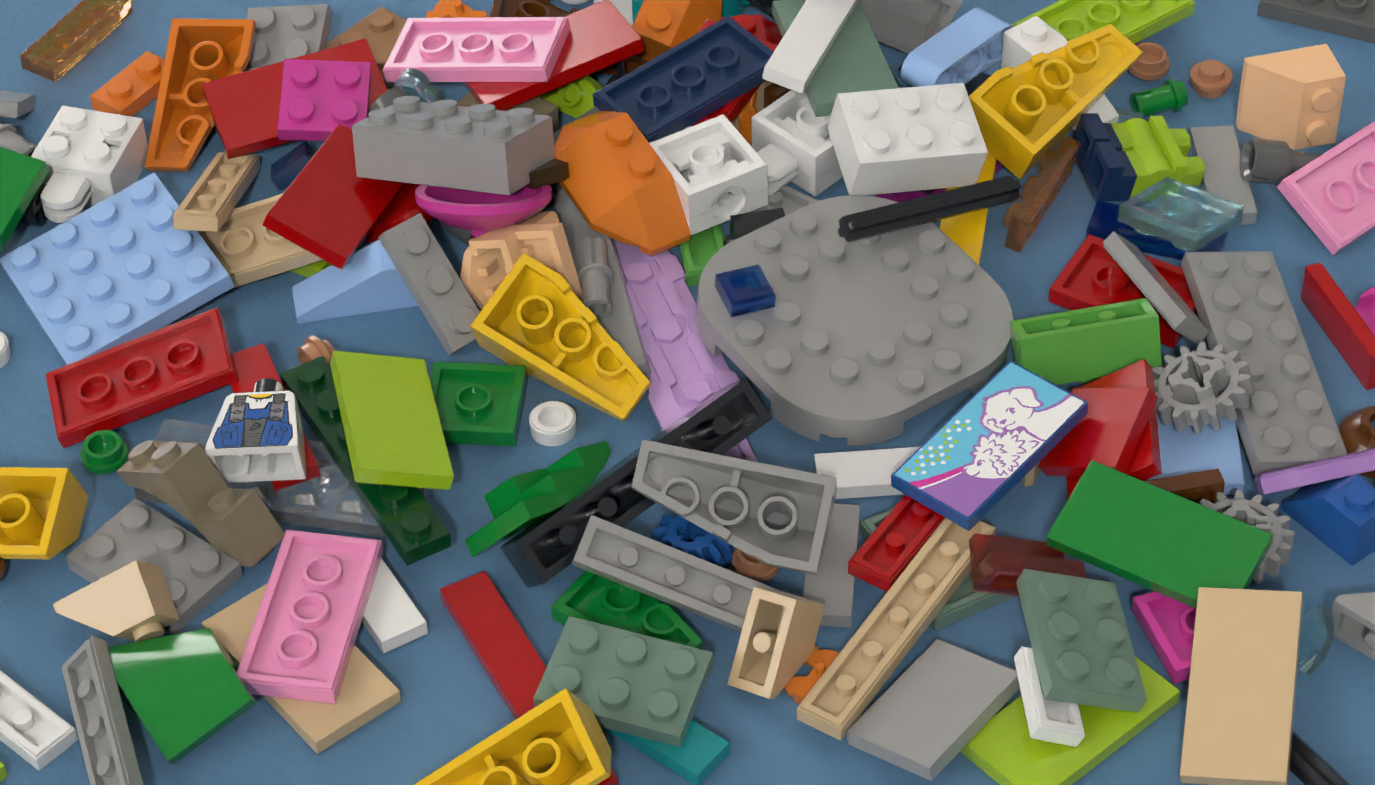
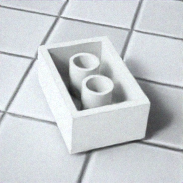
M964 83L837 93L827 126L849 195L866 196L973 185L978 181L988 154Z

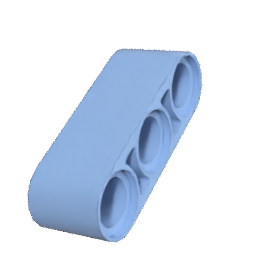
M976 7L910 52L901 67V79L912 87L954 83L966 84L1002 59L1003 32L1013 28V26L982 8Z

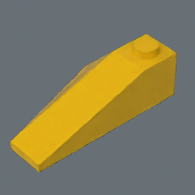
M1112 24L1072 39L1067 42L1066 46L1047 54L1041 52L1031 56L1029 61L1013 68L1007 66L997 70L969 96L988 152L1021 180L1079 122L1081 114L1087 113L1141 57L1143 51Z
M524 252L470 325L478 345L509 365L526 366V374L622 422L627 420L651 386L646 376L621 346L611 338L591 310L576 296L562 275Z
M0 467L1 558L50 560L78 540L89 496L68 468Z
M565 688L414 785H597L611 775L612 750L593 710Z

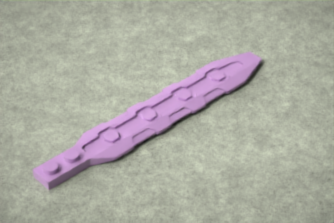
M613 239L651 373L645 375L651 384L647 390L649 393L647 399L663 431L722 388L740 381L736 372L730 371L722 353L713 356L702 341L697 327V304L685 283L686 274L676 255H672L668 249L650 256L641 252L640 247L621 243ZM746 438L723 454L724 456L758 462Z

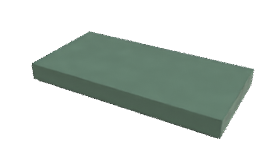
M806 0L773 1L772 14L782 38ZM860 1L805 89L815 117L831 115L837 93L899 88Z

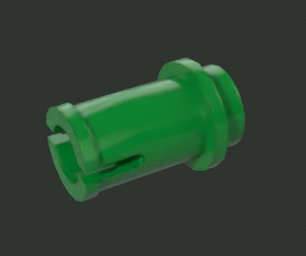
M1171 78L1165 80L1162 86L1130 94V104L1134 116L1144 119V117L1170 109L1173 112L1181 111L1182 106L1188 104V94L1181 80L1174 81Z

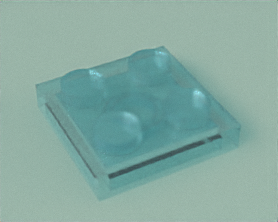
M1166 177L1122 203L1119 209L1118 221L1134 227L1135 231L1140 234L1155 235L1173 242V245L1178 249L1196 252L1241 223L1244 206Z

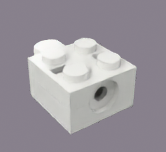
M791 90L751 117L752 148L767 163L768 196L774 194L789 182H792L816 197L843 177L827 128L831 115L815 117L805 91L802 94Z
M62 105L31 155L33 158L45 161L50 169L42 182L46 186L40 194L45 217L56 223H64L80 214L84 208L89 209L137 182L145 168L148 151L143 118Z
M724 114L694 126L690 125L682 131L649 143L673 176L691 235L730 220L731 215L748 213L768 205L767 163Z

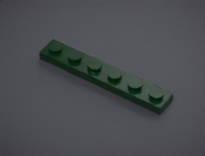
M323 356L281 372L280 378L285 391H291L295 394L299 412L408 566L451 547L450 533L417 487L355 482L331 367Z

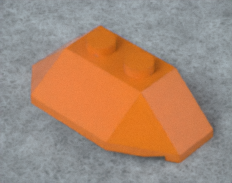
M599 111L563 125L554 145L556 159L568 163L569 178L559 183L592 230L621 243L640 247L641 252L650 256L690 240L691 233L673 176L628 113Z

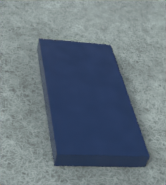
M726 16L593 93V104L600 111L628 113L646 140L651 143L684 130L765 82L766 80L762 78L764 67L774 51L731 17Z

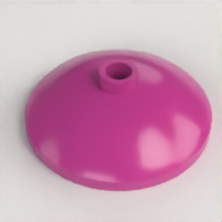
M420 185L415 190V201L424 212L451 227L471 230V235L474 237L481 236L491 230L519 225L542 211L552 200V188L550 185L541 186L536 189L524 186L511 195Z

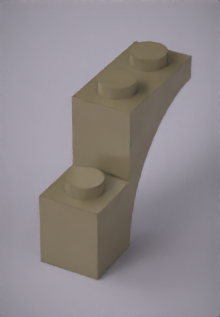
M147 440L134 447L128 454L129 461L117 470L127 486L144 490L170 505L193 524L214 547L240 562L241 566L253 567L284 538V531L255 490L229 488L199 443Z

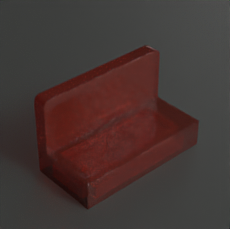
M977 533L969 539L974 591L1019 596L1016 581L1023 569L1086 578L1083 561L1066 560L1063 552L1047 546V542Z

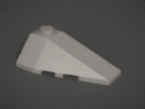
M642 440L631 486L638 493L768 566L817 575L827 541L837 494L836 477Z

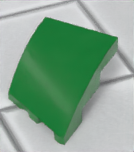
M604 441L575 448L549 467L512 476L484 495L494 520L465 539L471 556L475 557L487 552L564 506L580 494L595 480L605 466L612 452L608 442Z
M210 628L108 647L118 684L166 760L171 764L178 762L257 703L236 673L238 666Z

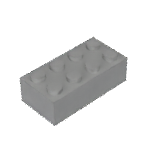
M402 96L395 98L393 104L384 109L370 111L369 117L352 125L357 177L511 195L530 183L529 172L555 158L552 116L534 114V110L530 108L500 111L495 110V106L492 104H477L463 107L457 106V102L454 100H439L433 103L420 102V98L417 96Z

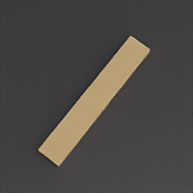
M945 518L797 707V720L841 741L846 735V731L857 721L995 540L996 527L979 521L970 531H967Z

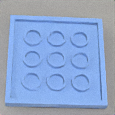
M155 172L0 258V264L66 365L157 331L234 287L229 274L198 231L174 229L173 214L179 205Z

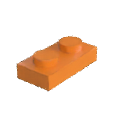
M146 51L90 95L92 108L100 112L135 116L158 97L165 59Z

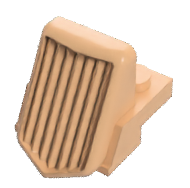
M554 211L539 212L519 225L491 230L468 241L470 246L467 247L463 255L460 280L480 310L489 301L523 252L562 275L571 286L572 291L583 303L582 288L563 224L559 222L558 216Z

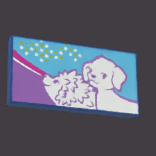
M1010 360L891 474V486L970 531L1088 414V402Z

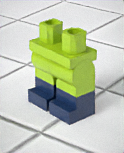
M1082 113L1071 145V149L1083 173H1086L1085 178L1097 202L1147 200L1161 197L1165 201L1177 200L1182 187L1200 186L1206 168L1200 156L1187 157L1191 147V138L1186 129H1169L1163 116H1150L1149 122L1141 118H1134L1123 123H1103L1098 113Z

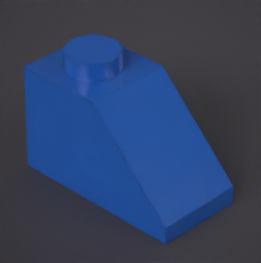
M1359 475L1310 484L1282 502L1281 510L1351 566L1375 551V488Z

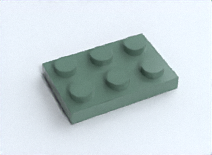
M1023 569L1016 584L1044 699L1139 712L1147 698L1116 584L1108 581Z
M569 616L533 698L534 705L537 707L566 688L593 710L600 727L681 748L714 666L713 652Z

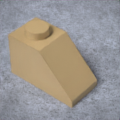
M138 560L53 603L55 612L111 636L135 642L161 637L165 633L163 628L179 621L161 567Z
M753 587L727 685L768 699H775L813 652L825 604L784 591Z

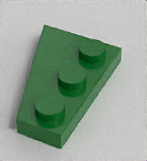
M585 571L551 605L552 619L564 626L568 617L571 616L703 650L702 640L667 603H660L654 597L589 571Z

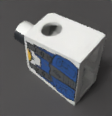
M260 379L255 383L254 392L232 393L225 398L207 441L205 451L226 483L306 479L303 425L296 396L291 391H283L282 385L274 379Z

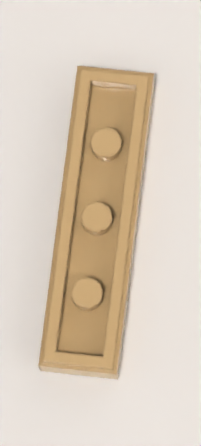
M218 152L174 212V229L218 232L260 171V156H257V154H245L228 159L226 153Z

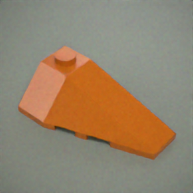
M644 0L632 26L642 38L644 51L636 54V56L650 61L694 36L707 19L714 22L720 21L722 0Z
M172 18L145 162V169L147 171L189 172L215 124L203 94L202 83L244 72L251 56L256 27L254 19Z

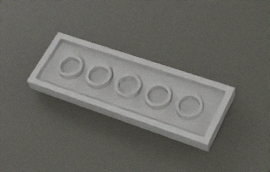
M1272 251L1185 252L1181 267L1199 319L1210 331L1206 336L1210 350H1213L1219 343L1224 344L1226 354L1237 350L1239 351L1241 361H1247L1249 365L1254 394L1247 396L1249 401L1248 409H1235L1238 418L1235 422L1253 474L1256 475L1346 455V448Z

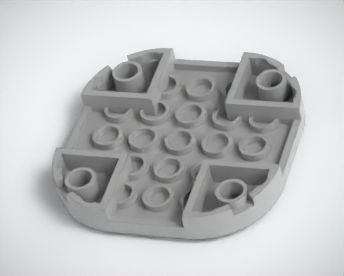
M865 195L837 196L814 202L728 243L711 257L702 271L699 280L696 313L697 327L702 341L713 356L724 352L771 400L770 415L799 435L816 441H820L821 434L831 438H847L846 446L871 445L893 439L903 434L904 422L966 389H969L975 395L1006 364L1011 341L1010 321H1013L1012 309L1007 296L997 282L933 222L850 243L844 237L841 238L837 230L840 228L839 220L842 216L898 202Z

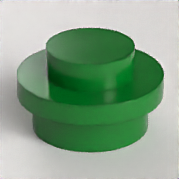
M100 430L90 434L85 439L80 452L82 465L89 472L108 474L117 471L127 462L129 451L126 442L117 433L110 430Z

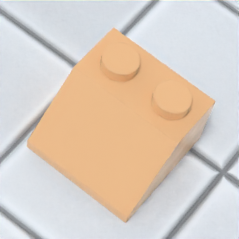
M1321 44L1244 58L1235 123L1238 130L1263 139L1285 141L1293 150L1336 143L1346 75L1329 46Z

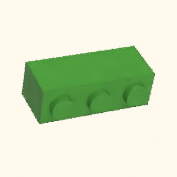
M1147 298L1010 321L1013 362L1039 376L1042 375L1044 379L1055 385L1072 382L1088 384L1143 359L1147 361L1152 369L1154 367H1162L1159 316Z

